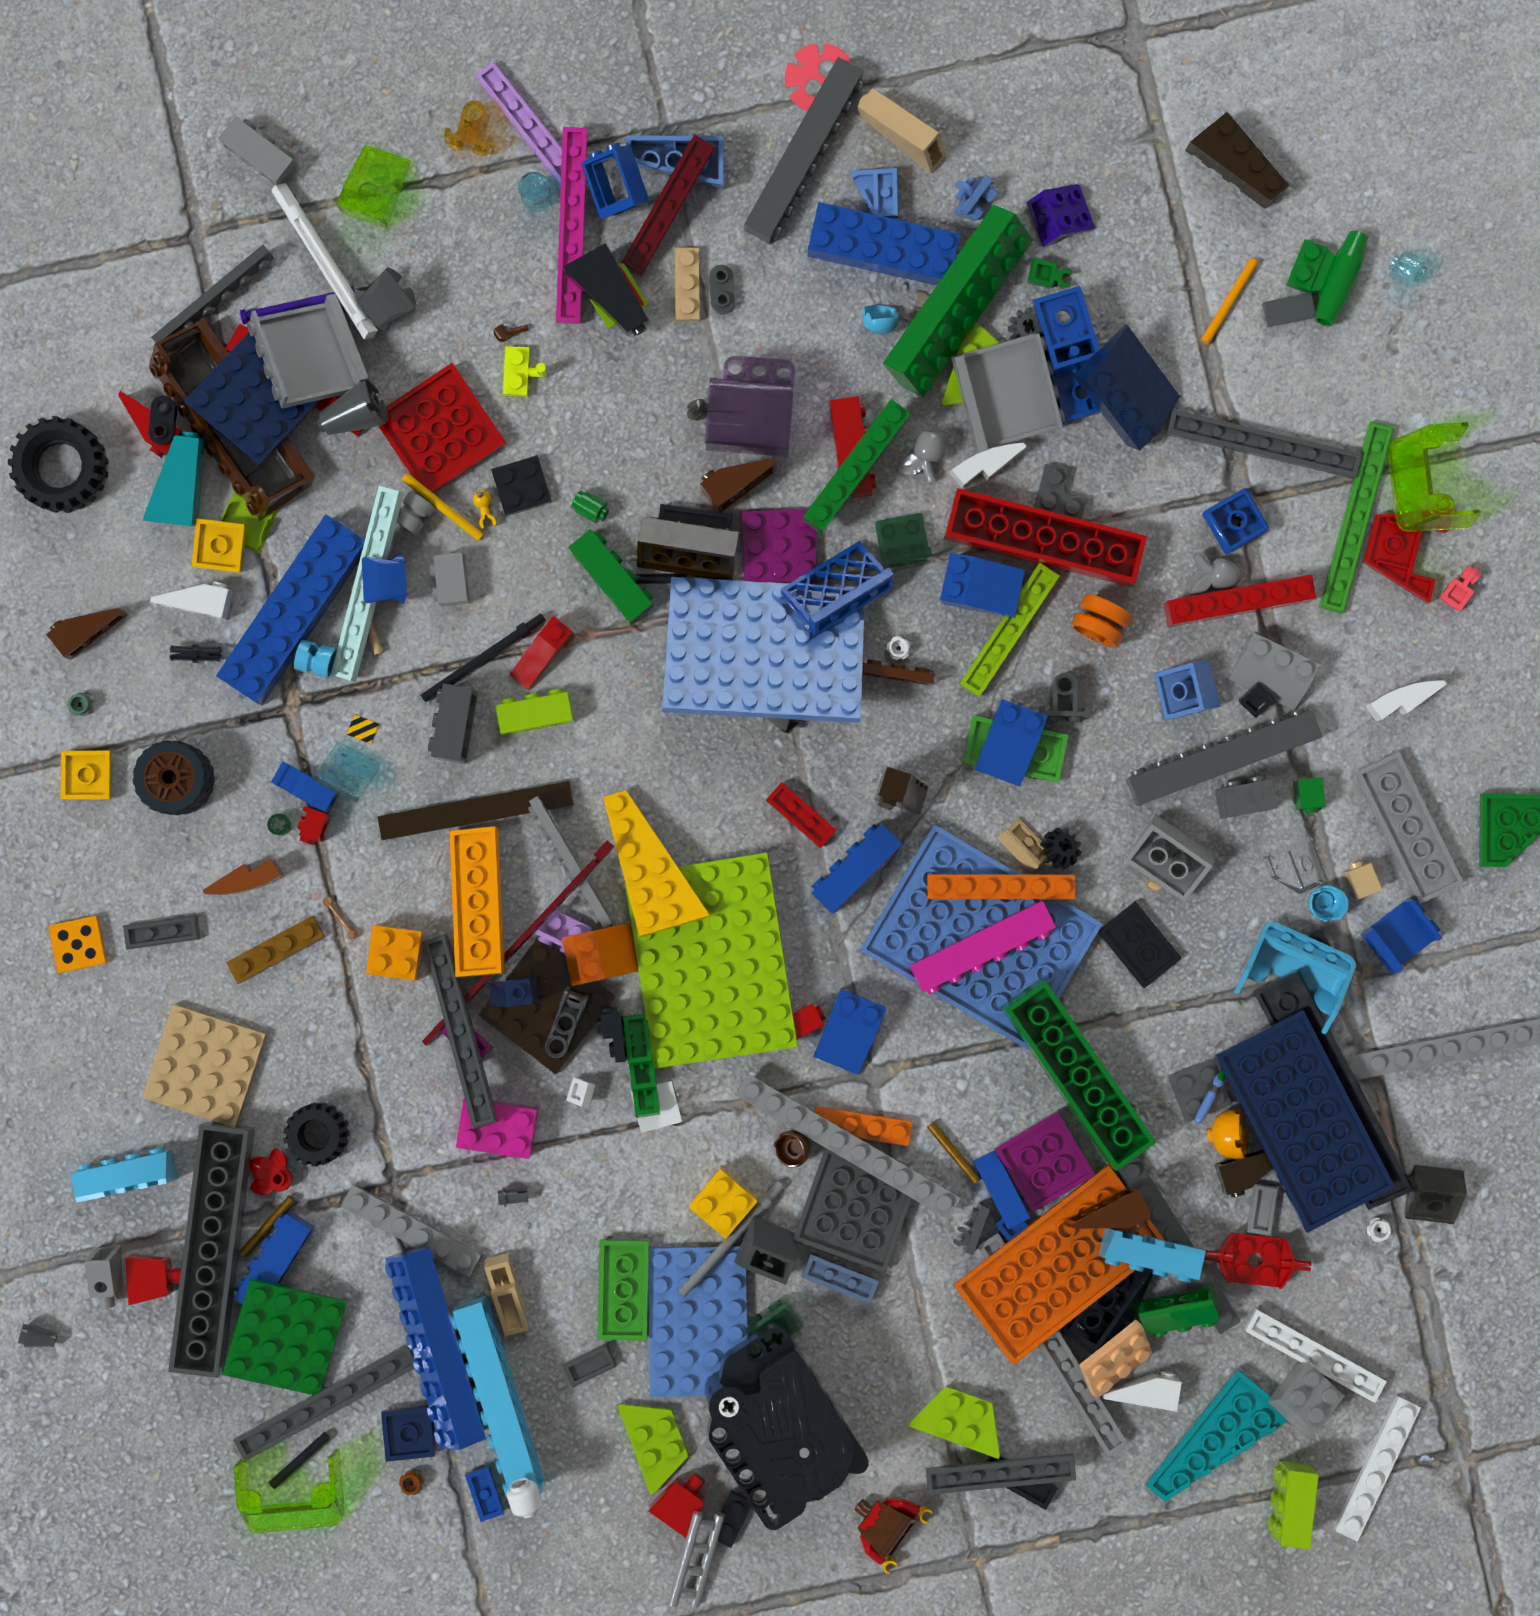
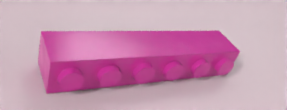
M1039 901L909 965L921 992L927 991L928 994H932L942 989L940 984L948 980L951 984L964 978L962 973L970 969L973 973L986 967L985 962L991 959L997 962L1007 957V951L1013 948L1019 951L1030 945L1029 940L1038 937L1039 940H1042L1052 935L1051 930L1056 928L1044 902Z

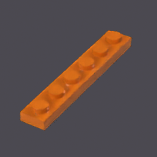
M928 874L927 899H1075V875Z

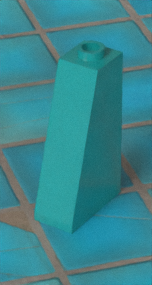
M183 431L182 436H174L146 508L143 521L183 526L196 525V518L199 516L205 438L197 437L198 433Z

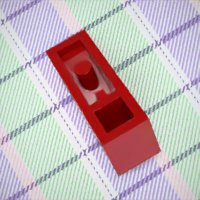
M120 391L118 396L145 442L151 445L149 450L160 458L164 454L167 456L171 443L161 446L153 442L149 437L150 409ZM176 427L175 435L182 436L183 431ZM159 428L157 431V435L161 436L164 433V428Z
M553 616L536 636L509 675L529 690L575 634Z

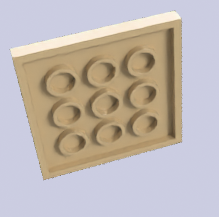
M172 1004L142 1098L221 1124L238 1125L267 1033Z

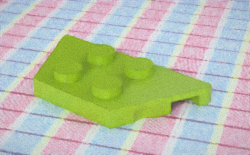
M976 321L973 329L969 331L962 341L957 355L998 344L999 342ZM954 366L942 400V407L963 403Z
M945 1386L909 1423V1427L997 1459L1000 1457L993 1403Z
M619 1403L617 1405L651 1496L688 1458L689 1453L672 1408H655L648 1405L636 1406Z

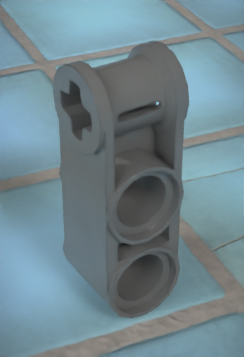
M569 986L566 987L545 1045L549 1056L559 1058L568 1052L590 994L586 993L583 995L571 990ZM570 998L578 1000L580 1003L574 1002ZM565 1016L571 1018L573 1022L571 1029L568 1031L562 1030L559 1025L561 1018ZM554 1040H560L564 1045V1049L560 1054H555L551 1050V1043Z

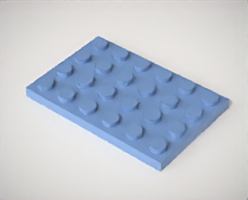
M732 1245L686 1297H683L678 1290L718 1246L649 1247L650 1397L705 1396V1383L713 1373L720 1371L723 1355L748 1338L746 1269L734 1262L741 1245Z

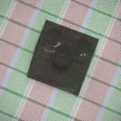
M1414 1165L1409 1177L1414 1190L1408 1193L1406 1197L1405 1219L1454 1224L1467 1195L1464 1171Z

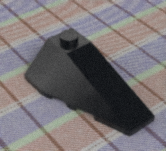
M1144 1267L1143 1272L1133 1271L1060 1330L1090 1354L1095 1353L1132 1323L1154 1275L1152 1274L1153 1270Z

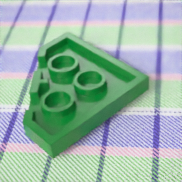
M1480 794L1479 867H1507L1540 834V795Z

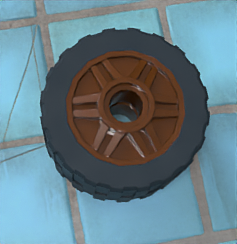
M165 740L152 744L151 747L146 748L142 755L138 757L133 768V785L141 802L153 811H159V813L186 815L192 811H197L208 801L210 794L213 792V784L215 783L214 769L210 764L209 758L200 749L180 741ZM175 773L176 779L174 782H172V776Z

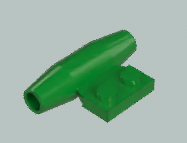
M1350 231L1336 255L1326 246L1304 239L1286 286L1305 293L1320 292L1315 321L1323 326H1333L1349 300L1363 264L1368 240L1364 233Z

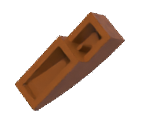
M269 859L253 870L249 864H243L203 889L204 894L212 895L243 893L271 884L285 875L275 859Z

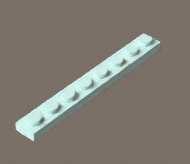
M378 486L331 675L349 681L357 680L376 602L368 604L364 602L362 558L372 557L387 560L404 492Z

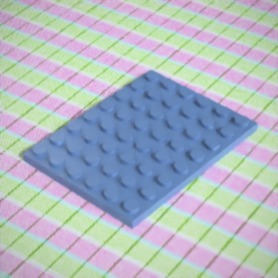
M671 577L662 712L860 723L864 607L815 637L809 630L807 622L781 594V588L789 583ZM844 586V588H849V589H854V588H856V587H845V586ZM795 589L790 593L793 597L804 598L805 590ZM809 590L807 598L821 600L822 592ZM826 592L824 600L835 601L839 598V594ZM806 604L805 610L811 616L819 611V606Z
M933 824L860 951L917 984L909 965L1039 901H1043L1056 928L1051 930L1052 935L1042 940H1039L1038 937L1029 940L1030 945L1019 951L1013 948L1007 951V957L997 962L991 959L985 962V968L974 973L970 969L962 973L964 978L952 984L948 980L940 984L942 989L932 993L1029 1050L1000 1006L1038 979L1045 980L1059 999L1101 928L1102 923L1062 899H927L928 874L1019 875Z

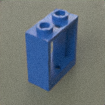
M620 143L605 147L607 152L603 153L602 150L589 154L590 159L581 162L600 219L615 216L650 201L630 144L620 146ZM613 158L616 159L628 194V198L618 202L615 201L603 166L604 162Z

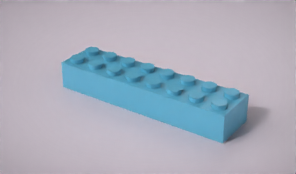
M484 1295L459 1303L453 1310L454 1315L451 1316V1322L454 1330H459L461 1337L458 1340L459 1348L462 1354L466 1353L468 1359L466 1370L469 1378L473 1377L476 1387H473L475 1399L477 1402L481 1401L483 1411L480 1412L484 1426L488 1425L490 1430L488 1441L491 1449H495L498 1456L495 1459L499 1474L503 1473L505 1483H503L504 1493L506 1495L513 1481L527 1478L536 1482L541 1495L545 1486V1480L488 1297Z

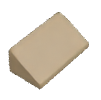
M1017 818L998 837V840L1030 873L1047 859L1045 855H1040L1044 849L1040 846L1041 840L1020 818Z

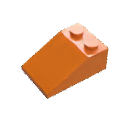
M631 923L562 938L572 986L638 971Z

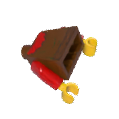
M890 1497L885 1500H877L873 1506L862 1499L854 1509L864 1518L858 1526V1530L861 1533L860 1540L865 1554L877 1564H882L886 1574L891 1573L890 1569L886 1566L887 1564L892 1563L897 1567L893 1554L917 1522L915 1517L917 1516L922 1523L927 1524L929 1521L922 1518L923 1513L929 1512L933 1514L927 1506L919 1507V1505L906 1499Z

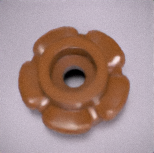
M407 1471L405 1475L400 1477L399 1485L404 1494L416 1495L422 1490L423 1477L420 1474H416V1471ZM409 1481H413L414 1484L410 1485Z

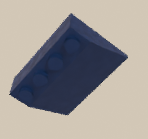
M1124 325L1073 375L1125 445L1139 451L1157 435L1180 398V395L1128 325Z

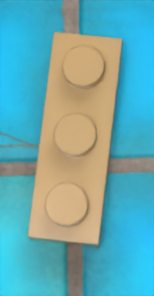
M675 248L676 322H700L699 248Z

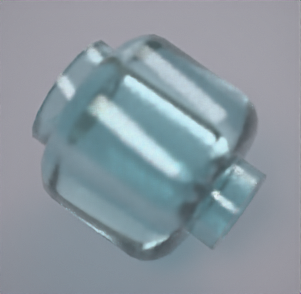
M1409 251L1403 252L1400 256L1396 255L1389 266L1392 269V279L1408 288L1413 287L1415 284L1420 285L1428 271V268L1425 267V260Z

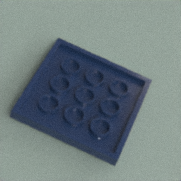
M248 332L184 402L260 467L322 400L281 408L279 400L274 399L272 381L267 379L265 375L264 360L257 354L256 339Z

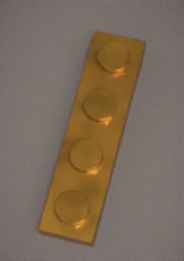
M310 916L229 960L226 964L237 984H240L321 940L325 936L315 917Z

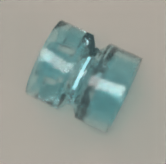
M529 172L522 176L519 181L518 190L524 206L532 212L546 210L550 206L553 197L547 178L539 172Z

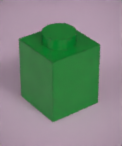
M1323 777L1293 781L1296 810L1303 809L1304 814L1318 813V808L1326 807Z

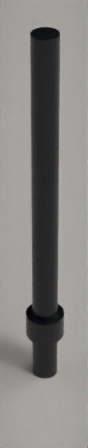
M540 613L528 622H522L516 626L515 631L423 692L421 697L425 702H428L437 695L438 689H442L443 683L453 685L520 638L525 639L531 635V631L544 623L546 619Z

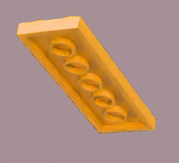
M499 827L449 831L455 977L505 974Z

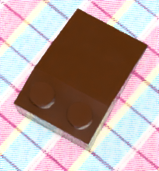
M772 458L720 468L716 472L711 470L701 478L703 480L700 483L701 492L714 509L722 513L776 472L777 462Z
M1127 1187L1063 1222L1065 1226L1075 1229L1132 1227L1138 1229L1148 1223L1147 1219L1152 1217L1139 1189Z

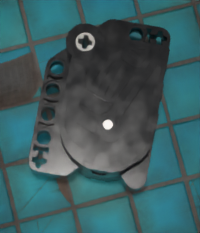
M769 1323L728 1350L723 1355L720 1371L713 1373L705 1383V1397L710 1412L707 1426L708 1438L767 1529H780L801 1515L806 1508L807 1502L823 1499L824 1496L830 1494L836 1488L838 1489L847 1478L848 1473L861 1474L867 1470L869 1460L864 1449L840 1414L829 1393L823 1388L818 1376L805 1360L796 1342L781 1323ZM775 1331L779 1334L780 1338L776 1340L772 1337V1332ZM764 1337H765L766 1342H768V1345H769V1347H767V1348H766V1346H765V1344H764V1341L762 1340V1338H764ZM754 1344L761 1346V1351L756 1355L748 1352L749 1348ZM717 1428H723L726 1432L722 1437H714L712 1435L713 1431ZM737 1449L739 1453L735 1458H729L726 1456L727 1451ZM745 1469L752 1471V1475L747 1479L739 1476ZM758 1490L766 1492L762 1499H755L753 1497L754 1493ZM768 1506L770 1507L773 1514L777 1515L775 1519H773L771 1516L769 1517L767 1511Z

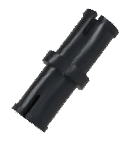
M193 644L192 646L171 645L170 653L180 654L170 655V660L192 661L193 663H199V661L221 662L222 655L219 654L222 652L221 646L206 647L199 646V644Z

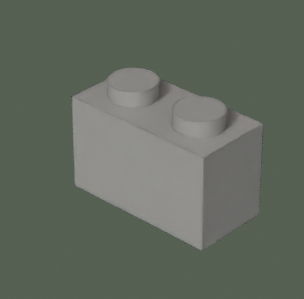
M462 552L433 555L434 562L430 563L431 576L436 579V586L432 587L434 601H438L441 607L470 604L465 555Z

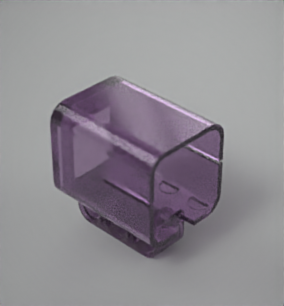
M731 356L725 361L723 379L710 378L707 409L710 412H707L705 435L706 451L789 457L795 368L789 360ZM733 364H737L742 368L738 374H732L728 369ZM757 366H762L766 369V373L762 376H756L753 373V369ZM781 368H787L791 374L786 378H781L778 376L777 371Z

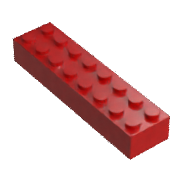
M957 488L943 540L1132 587L1136 583L1147 536Z

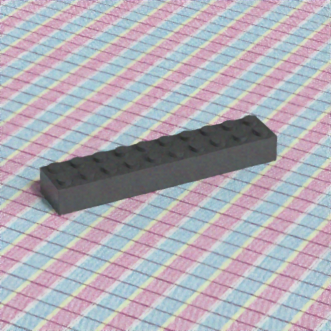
M212 1122L199 1124L168 1372L214 1378L222 1375L227 1353L254 1127Z

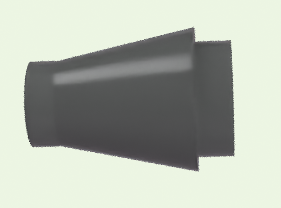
M33 1323L29 1325L23 1324L18 1343L24 1344V1347H54L58 1333Z

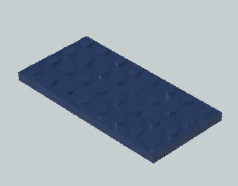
M1300 1010L1215 1054L1305 1232L1308 1233L1395 1188L1304 1010Z

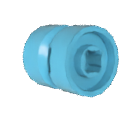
M302 639L296 651L294 669L306 673L312 670L314 675L328 679L331 676L337 649L322 645L319 648L317 643Z

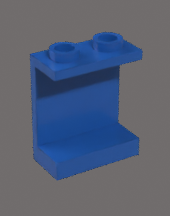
M1404 900L1360 934L1389 973H1398L1404 968L1402 965L1431 942L1442 939L1438 933L1441 931L1439 926L1432 919L1428 920L1424 914L1426 910L1418 900Z

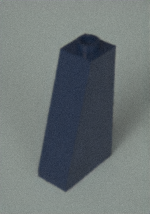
M538 976L489 982L492 1007H512L541 1001Z

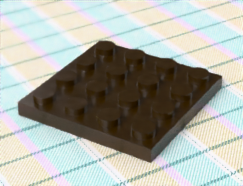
M537 938L505 980L538 976L541 1001L512 1007H492L490 999L478 1015L556 1075L597 1022V1019L600 1018L601 1009L607 1008L616 996L597 981L572 986L566 958L553 947L539 941ZM569 986L571 990L583 995L586 993L590 994L568 1052L559 1058L549 1056L545 1045L566 987ZM570 998V1000L580 1003V1001ZM567 1016L561 1018L559 1022L560 1028L564 1031L571 1029L573 1024L571 1018ZM554 1040L551 1043L553 1053L560 1054L563 1051L564 1045L562 1041Z

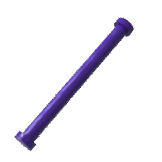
M352 285L350 287L355 294V287ZM335 292L250 311L243 309L240 310L241 320L243 324H247L250 321L252 311H256L257 316L261 317L325 303L327 295L335 294Z

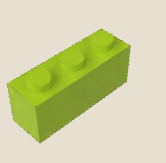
M563 689L548 691L549 695L539 697V693L525 695V700L515 701V698L500 700L501 704L495 705L500 734L505 736L575 722L570 694L563 692Z

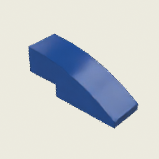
M994 1150L974 1160L973 1162L1006 1228L1010 1229L1030 1219L996 1151Z

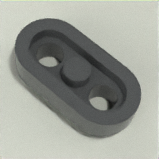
M717 265L712 268L709 274L711 307L717 314L725 315L730 313L735 306L733 272L728 266ZM723 273L726 275V278L719 280L717 275ZM725 297L727 302L720 304L718 302L719 298Z

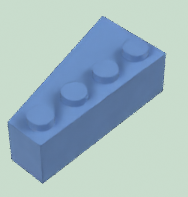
M626 135V145H631L638 168L671 176L693 136ZM699 136L716 148L696 183L724 190L723 136Z

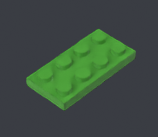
M972 716L963 764L976 766L992 719ZM1043 730L1025 776L1059 783L1068 734Z
M600 1239L598 1340L647 1341L649 1240Z

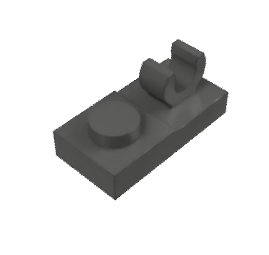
M979 1203L977 1208L973 1207L968 1220L972 1222L970 1232L965 1227L958 1226L957 1230L963 1232L965 1237L963 1240L953 1239L955 1245L964 1246V1252L973 1255L989 1214L990 1208L987 1205Z

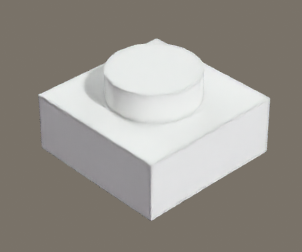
M573 1077L566 1101L589 1108L596 1084Z

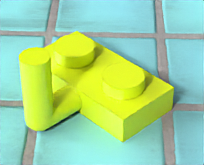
M505 346L504 396L528 397L529 377L544 378L548 375L544 363H538L536 368L529 367V347Z

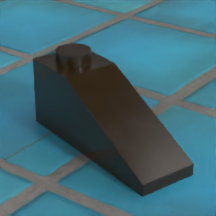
M1263 1149L1246 1154L1245 1159H1230L1214 1164L1223 1193L1231 1195V1197L1244 1195L1245 1190L1252 1188L1272 1168Z

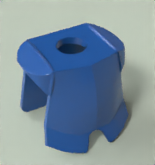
M402 553L387 560L372 557L362 558L363 597L365 603L368 604L391 598L396 599L402 604L405 603L408 594L406 588V561Z

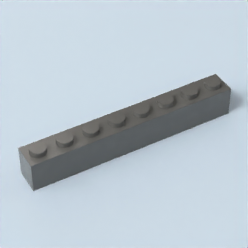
M840 57L836 59L744 223V231L768 244L771 243L773 238L778 239L783 229L781 223L784 218L789 219L795 208L793 205L795 198L802 196L807 186L804 182L808 176L812 177L818 167L816 163L820 155L824 156L830 145L827 142L831 134H837L842 123L839 120L843 113L847 115L853 104L851 98L854 93L859 94L865 83V80H863L864 70Z
M1304 708L1291 712V718L1282 721L1281 717L1267 721L1268 727L1259 729V726L1256 725L1244 730L1246 735L1237 738L1236 734L1221 738L1222 744L1214 746L1213 742L1200 746V752L1191 755L1189 750L1176 755L1177 760L1168 763V760L1165 759L1154 763V769L1145 771L1143 767L1130 772L1132 777L1126 779L1135 805L1145 804L1322 738L1323 736L1313 710L1305 712Z

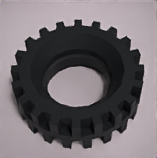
M52 416V419L49 420L43 417L38 419L39 423L36 425L31 423L26 425L25 427L28 430L23 435L20 433L16 435L19 441L16 446L11 445L10 451L13 452L12 459H8V465L12 467V472L9 473L10 479L15 481L16 486L14 487L16 490L22 493L24 498L31 503L58 513V511L71 513L74 508H79L80 510L85 508L84 503L88 500L93 502L96 499L94 494L97 490L102 491L105 487L101 483L104 477L108 478L109 473L105 470V464H109L108 458L104 456L103 451L105 448L97 440L98 437L74 420L69 418L61 419L58 416ZM56 444L72 446L79 453L82 461L81 472L78 478L71 485L62 488L47 485L41 479L38 470L42 453Z

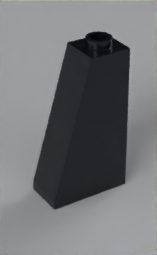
M606 243L563 266L565 275L627 336L631 334L637 336L647 330L646 326L649 325V320Z

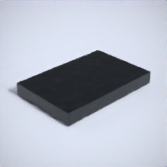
M1133 901L1098 931L1100 937L1143 989L1181 959V956L1136 901Z

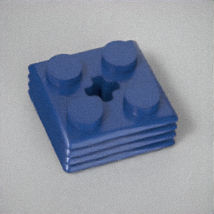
M1247 488L1238 491L1202 513L1225 554L1231 553L1270 529ZM1232 516L1235 519L1240 518L1239 527L1231 524Z

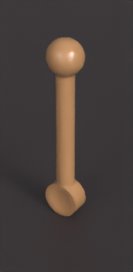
M325 897L322 901L323 905L331 909L347 930L348 937L355 939L358 935L357 931L351 929L334 907L332 898Z

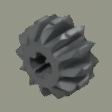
M1026 308L1025 314L1018 310L1016 312L1017 317L1012 316L1009 321L1013 324L1007 328L1008 332L1013 333L1009 338L1010 340L1032 333H1039L1040 337H1043L1036 313L1034 315L1031 314V308ZM1027 325L1032 326L1029 333L1024 331Z

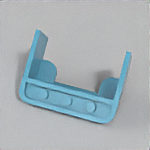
M1268 922L1264 925L1234 993L1239 994L1247 978L1261 982L1268 977L1270 972L1284 977L1299 970L1308 989L1315 992L1313 999L1318 1010L1328 1014L1321 1033L1326 1034L1339 1012L1356 968V963L1350 955L1279 923Z

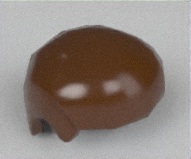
M788 1130L779 1134V1137L774 1142L776 1156L782 1164L788 1167L801 1166L810 1155L809 1140L796 1130Z

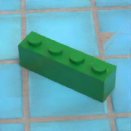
M589 529L568 548L632 625L653 607L651 600L654 598L645 587L643 589L638 587L635 583L638 579L630 569L626 571L620 565L623 561L614 550L609 552L605 547L607 541L599 531L594 533Z

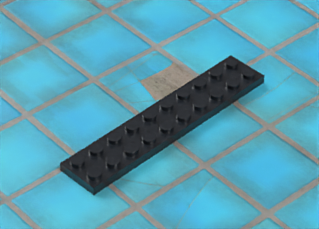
M1299 970L1254 990L1253 993L1270 1025L1300 1010H1304L1385 1166L1395 1188L1366 1202L1367 1209L1370 1210L1412 1192L1414 1188L1331 1030L1329 1029L1326 1034L1321 1033L1325 1019L1321 1011L1318 1010Z

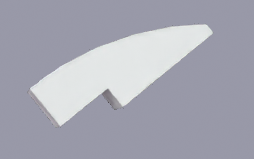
M1015 443L988 449L960 463L951 470L950 475L962 489L980 474L988 481L1019 456L1027 446L1024 443Z
M1444 680L1410 684L1379 696L1365 705V707L1376 722L1383 720L1396 709L1403 715L1409 713L1447 684Z

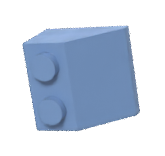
M1210 660L1191 662L1154 673L1165 720L1221 707Z

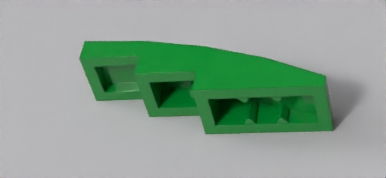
M645 1013L623 1016L635 1116L640 1118L661 1115L648 1020H646Z

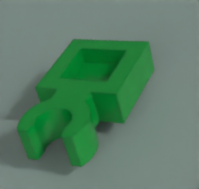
M1033 258L1027 283L1049 289L1055 283L1059 288L1065 289L1070 287V284L1063 282L1062 275L1070 276L1072 271L1070 269L1057 271V263Z

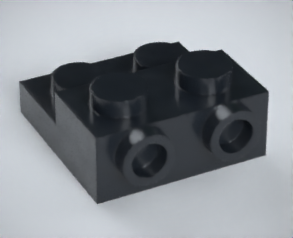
M617 1006L602 1008L601 1018L597 1019L598 1034H602L603 1039L613 1038V1042L609 1043L610 1057H615V1063L628 1060L623 1010L617 1011Z

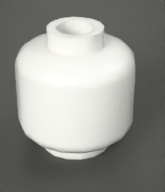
M527 1478L517 1479L510 1484V1488L506 1493L511 1511L514 1515L523 1518L533 1517L543 1502L536 1482Z

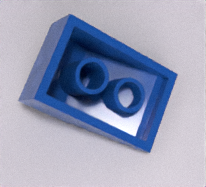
M950 553L940 601L947 606L1016 618L1026 570L973 556Z
M1001 699L997 705L974 770L1020 787L1048 716Z
M840 989L813 1057L859 1075L886 1007Z

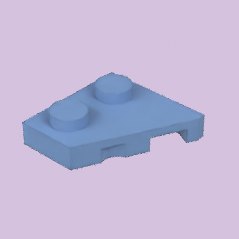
M897 168L851 171V176L872 214L892 219L899 218Z

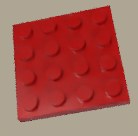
M450 363L387 405L386 409L389 420L386 422L387 424L378 426L411 476L432 493L507 444L453 363Z

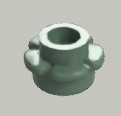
M77 693L71 696L68 701L69 711L75 716H86L90 712L89 709L92 708V700L85 693Z

